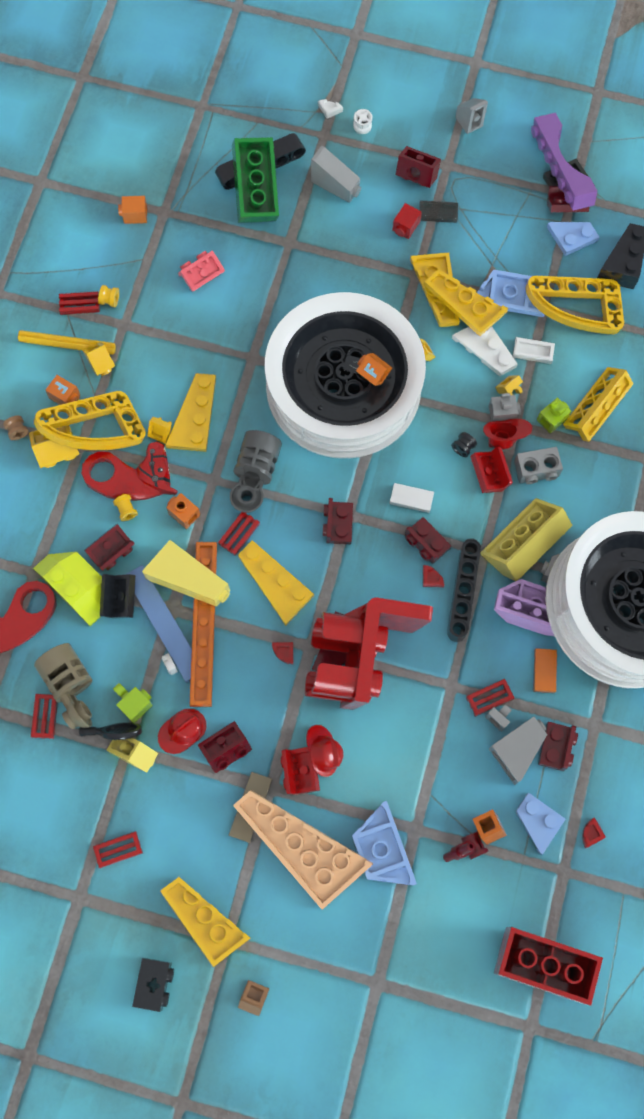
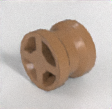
M12 416L4 421L3 426L8 430L10 440H19L28 434L29 431L23 425L24 420L22 416Z

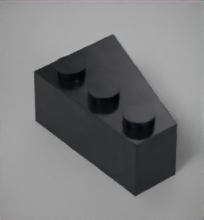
M631 223L628 225L601 268L597 278L613 279L621 287L635 288L640 278L644 257V226Z

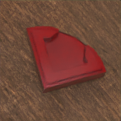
M423 565V587H444L443 577L433 567Z
M272 642V648L276 657L286 664L293 665V642Z
M595 817L588 821L583 829L582 840L585 848L606 838Z

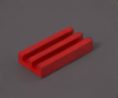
M99 292L59 294L60 315L100 312ZM95 304V306H84V305ZM73 305L81 306V307H65V308H64V306H73Z
M241 512L219 540L218 544L236 556L260 525V522L257 519H253L251 515ZM243 519H246L244 523L241 525V527L234 534V536L231 538V540L226 544V541L233 534V532L236 530L239 524L243 521ZM252 523V526L248 529V531L238 542L235 548H231V546L235 543V541L245 530L248 524Z
M503 679L467 695L466 699L476 717L491 710L493 707L496 708L513 700L514 696L506 680ZM503 685V690L474 702V698ZM505 693H507L508 695L507 697L500 699L492 704H489L481 709L477 708V706L486 703L494 698H497Z
M35 694L31 738L54 739L58 703L51 694ZM41 699H44L41 733H37ZM52 699L49 731L46 733L49 700Z
M136 831L93 846L100 869L143 854ZM133 838L134 840L132 843L100 854L99 852L100 849ZM136 847L135 851L102 862V858Z

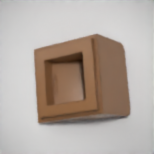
M248 980L238 1008L259 1016L270 988Z

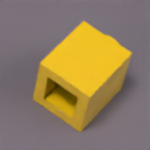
M102 342L83 351L96 375H106L112 371L111 368L115 367Z

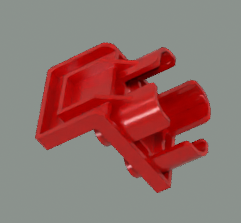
M376 597L344 615L322 612V618H316L314 622L311 646L315 649L347 653L345 666L321 663L317 667V672L310 671L307 673L305 696L340 701V708L350 710L368 704L372 697L378 698L382 688L383 672L373 669L374 659L377 652H385L388 629L408 633L417 631L432 621L433 606Z

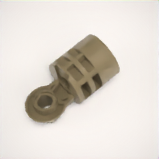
M64 643L58 645L40 656L34 666L56 702H62L67 709L62 713L67 725L71 729L76 727L89 728L92 726V714L87 705L81 700L78 701L76 696L88 688L93 680L71 644Z

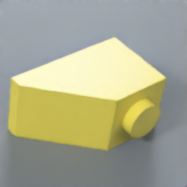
M134 738L112 740L107 748L108 752L146 773L154 764L158 755L157 752Z

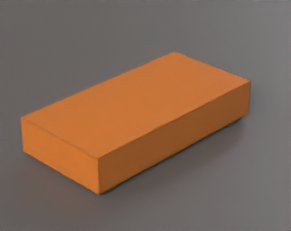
M535 648L533 692L556 693L557 650Z

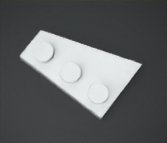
M492 326L481 336L477 335L470 327L452 336L455 342L465 346L469 353L475 354L481 359L483 364L498 376H502L515 369L518 365Z

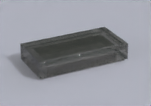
M420 200L419 210L422 211L420 221L457 223V202Z

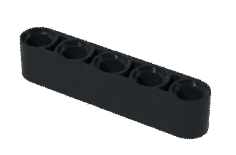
M291 133L273 141L275 169L297 160L305 154L306 149L297 134ZM232 159L221 164L215 170V174L225 190L235 187Z
M467 539L463 543L459 554L447 630L449 639L454 642L462 641L469 630L481 545L475 539ZM471 547L475 550V553L469 554L465 548ZM469 567L472 573L466 574L462 568ZM459 587H467L469 593H461ZM456 607H464L466 613L459 614L456 611ZM453 627H460L463 630V634H455Z

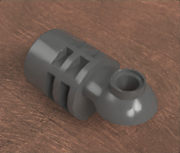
M249 430L244 435L237 464L233 470L240 479L230 492L231 504L238 511L245 513L253 512L263 502V485L269 484L272 480L271 474L275 470V463L278 460L282 446L280 439L270 433ZM244 496L252 497L250 501L242 500Z

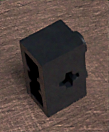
M142 958L132 1007L161 1012L163 1007H167L170 993L166 992L168 982L172 983L174 968H171V962ZM157 978L160 988L155 989L153 992V987L149 986V982Z

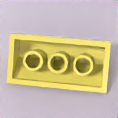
M535 498L480 554L503 576L518 581L573 525L562 507Z

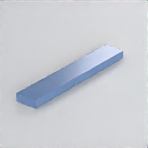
M141 565L127 573L136 575L135 595L185 682L188 683L191 680L192 649L155 585L145 578L142 572L144 566Z

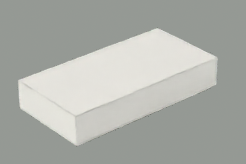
M516 337L513 358L552 364L555 343Z
M394 483L390 504L430 513L434 492Z

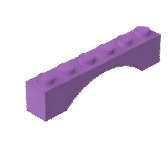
M551 113L534 117V124L531 127L532 136L536 138L538 148L544 154L545 162L549 163L553 177H556L558 187L565 195L566 203L570 204L572 210L594 206L597 189L591 178L574 169L561 154L558 143L561 137L562 123L557 114Z

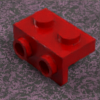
M496 447L490 452H475L470 456L482 493L502 492L513 483L501 447Z
M308 747L282 750L281 765L284 768L285 778L283 785L286 793L300 795L320 791L318 774L312 767Z

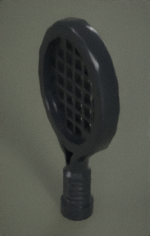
M116 723L101 728H79L80 736H95L97 734L109 740L130 739L142 733V727L136 723Z

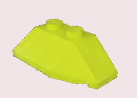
M78 552L48 554L33 568L89 626H92L101 617L102 576Z

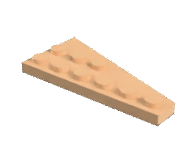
M252 790L247 792L233 805L322 910L373 865L371 861Z

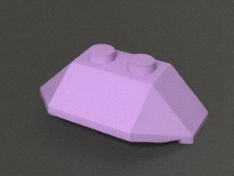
M520 579L498 590L494 611L507 623L546 636H554L546 611V587Z

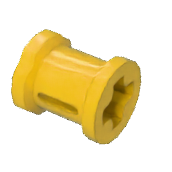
M127 494L113 500L114 506H117L120 512L121 521H129L138 515L137 510L133 509L130 502V495Z

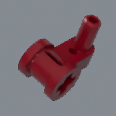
M476 831L461 838L463 843L452 847L451 851L443 855V859L445 862H450L454 859L460 860L469 856L471 860L489 851L487 847H484L479 833Z

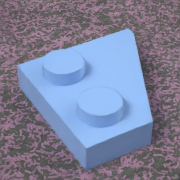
M549 222L547 225V229L564 256L598 242L600 238L590 222Z
M527 793L515 811L520 821L524 824L527 834L533 840L537 852L543 855L566 819L530 793Z

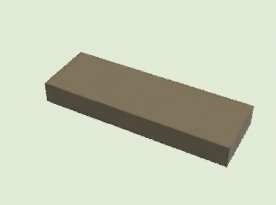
M251 772L243 796L252 790L266 798L272 779ZM237 811L229 836L250 843L254 830Z

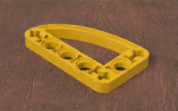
M532 276L525 286L527 296L532 304L543 314L559 323L601 334H617L624 326L620 285L613 279ZM555 283L559 290L551 289L549 284ZM574 284L577 287V291L570 290L568 285ZM587 285L594 286L596 292L589 291ZM543 297L601 299L603 322L585 319L564 312L550 304ZM608 303H613L616 306V310L609 309Z
M114 391L41 409L34 418L36 429L44 437L57 444L76 449L112 450L141 444L146 435V431L131 401L122 391ZM95 403H103L106 408L99 409L96 407ZM83 407L87 410V413L81 414L76 408ZM65 412L68 418L62 419L58 416V413ZM114 414L124 436L87 438L69 435L55 428ZM122 415H130L132 417V421L124 420L122 418Z

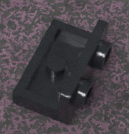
M102 575L101 617L114 619L133 618L136 575Z

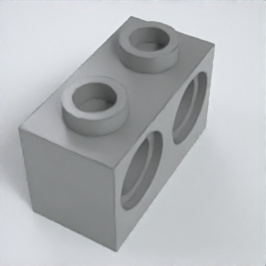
M557 447L518 453L514 460L519 483L534 484L538 480L543 479L552 481L557 479L563 470ZM544 463H550L553 468L546 467ZM529 466L533 471H527L524 467Z

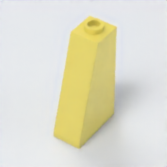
M171 540L166 543L142 571L148 581L216 607L220 602L224 603L230 595V588L227 582Z

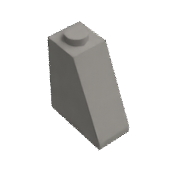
M321 145L311 159V182L350 203L361 191L360 177Z
M532 717L489 748L514 785L523 779L547 736L545 725L541 720H536L535 717Z

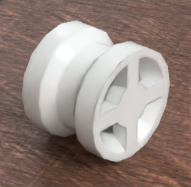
M360 109L355 112L353 128L357 133L366 134L370 132L372 128V114L369 110Z

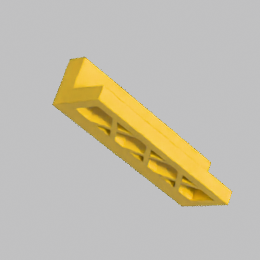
M607 367L564 422L565 429L578 431L583 441L590 442L632 387L633 382L627 370ZM611 374L615 375L612 379L607 380ZM604 389L602 393L595 395L597 391ZM593 403L591 407L584 410L587 405ZM582 417L578 424L573 423L575 420Z

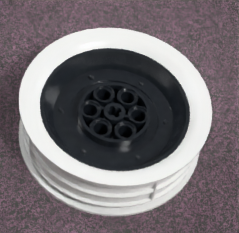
M339 292L325 294L298 305L280 321L273 331L265 355L267 400L272 415L279 427L301 447L313 453L332 458H357L370 455L395 442L410 426L418 410L426 371L424 349L411 323L389 304L374 297L358 293ZM374 353L390 365L392 370L381 385L375 386L367 379L361 378L359 373H355L350 369L348 371L344 370L346 357L349 355L361 358L363 355ZM337 357L339 360L334 361L331 358ZM325 372L329 375L321 376L320 373ZM336 389L338 392L331 393L329 390ZM356 390L358 393L351 394L349 391Z
M638 511L621 512L605 517L593 524L579 538L570 543L560 553L550 570L545 597L546 611L552 632L569 659L593 678L622 688H644V624L639 619L640 617L644 622V512ZM619 610L623 612L624 617L620 614Z

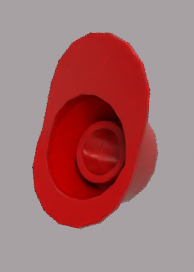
M519 418L492 421L485 424L483 432L488 437L489 447H501L504 450L511 448L518 439L530 435L532 425L527 420Z
M184 709L171 717L159 730L158 743L160 747L170 754H180L187 750L205 734L207 727L203 714L195 709Z
M322 725L311 726L307 731L306 741L312 767L322 777L331 776L342 763L344 758L343 748L340 743L333 739L327 728Z

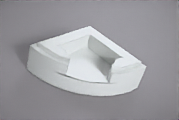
M327 99L318 101V106L326 119L343 112V107L338 102L334 103L327 101Z
M169 653L163 655L162 660L169 674L177 673L178 671Z

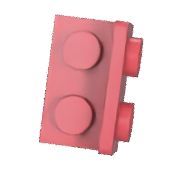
M205 250L196 256L198 260L194 263L188 261L180 266L182 270L178 275L183 277L192 292L225 272L213 251L207 253Z

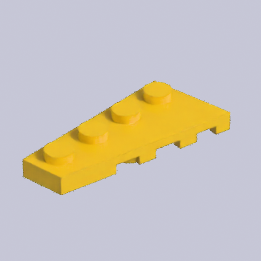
M449 253L410 256L411 264L439 327L459 326V317L424 286V281L438 269L453 277Z
M439 269L424 281V286L479 336L485 333L508 312L509 308L497 305L493 302V299L481 296L476 293L475 289L463 286L459 280Z
M195 374L167 440L166 448L207 452L216 375Z
M253 540L238 554L239 559L256 581L260 590L265 594L285 626L314 597V593Z
M180 877L160 890V893L212 967H215L250 939L246 933H243L233 922L223 916Z

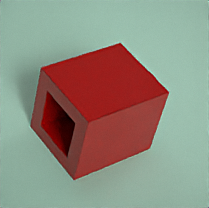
M405 203L393 220L392 231L398 236L409 239L420 223L422 211Z

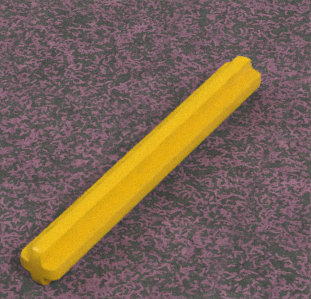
M24 330L18 332L19 342L84 351L102 342L109 354H115L116 350L115 343Z

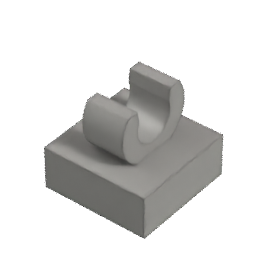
M504 705L500 711L493 707L485 718L502 732L510 723L505 717L512 710L507 705Z

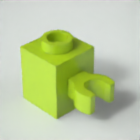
M557 397L539 413L537 421L551 434L568 419L571 410L567 403Z
M120 683L113 688L118 696L122 698L116 706L132 723L140 719L153 706L149 701L152 697L144 689L139 691L134 687L128 693Z

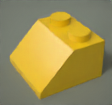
M70 425L55 428L63 433L73 435ZM38 430L29 432L31 447L40 468H50L55 466L57 462L63 460L70 461L79 455L78 449L57 444L44 437Z

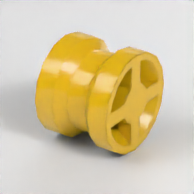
M102 285L98 296L99 304H109L111 307H116L119 300V288L114 287L111 289L106 285Z

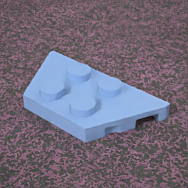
M493 270L477 292L485 298L487 296L493 299V302L497 305L509 308L508 311L538 317L545 316L532 304L526 293L525 286L532 276Z
M385 801L352 835L354 845L359 855L373 863L364 872L367 880L414 886L417 884L389 805Z

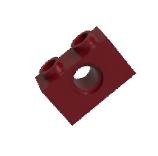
M406 146L398 157L395 175L430 188L438 177L441 159Z

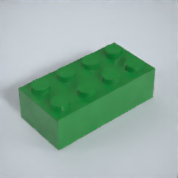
M273 137L234 138L232 154L238 223L276 221L279 217Z

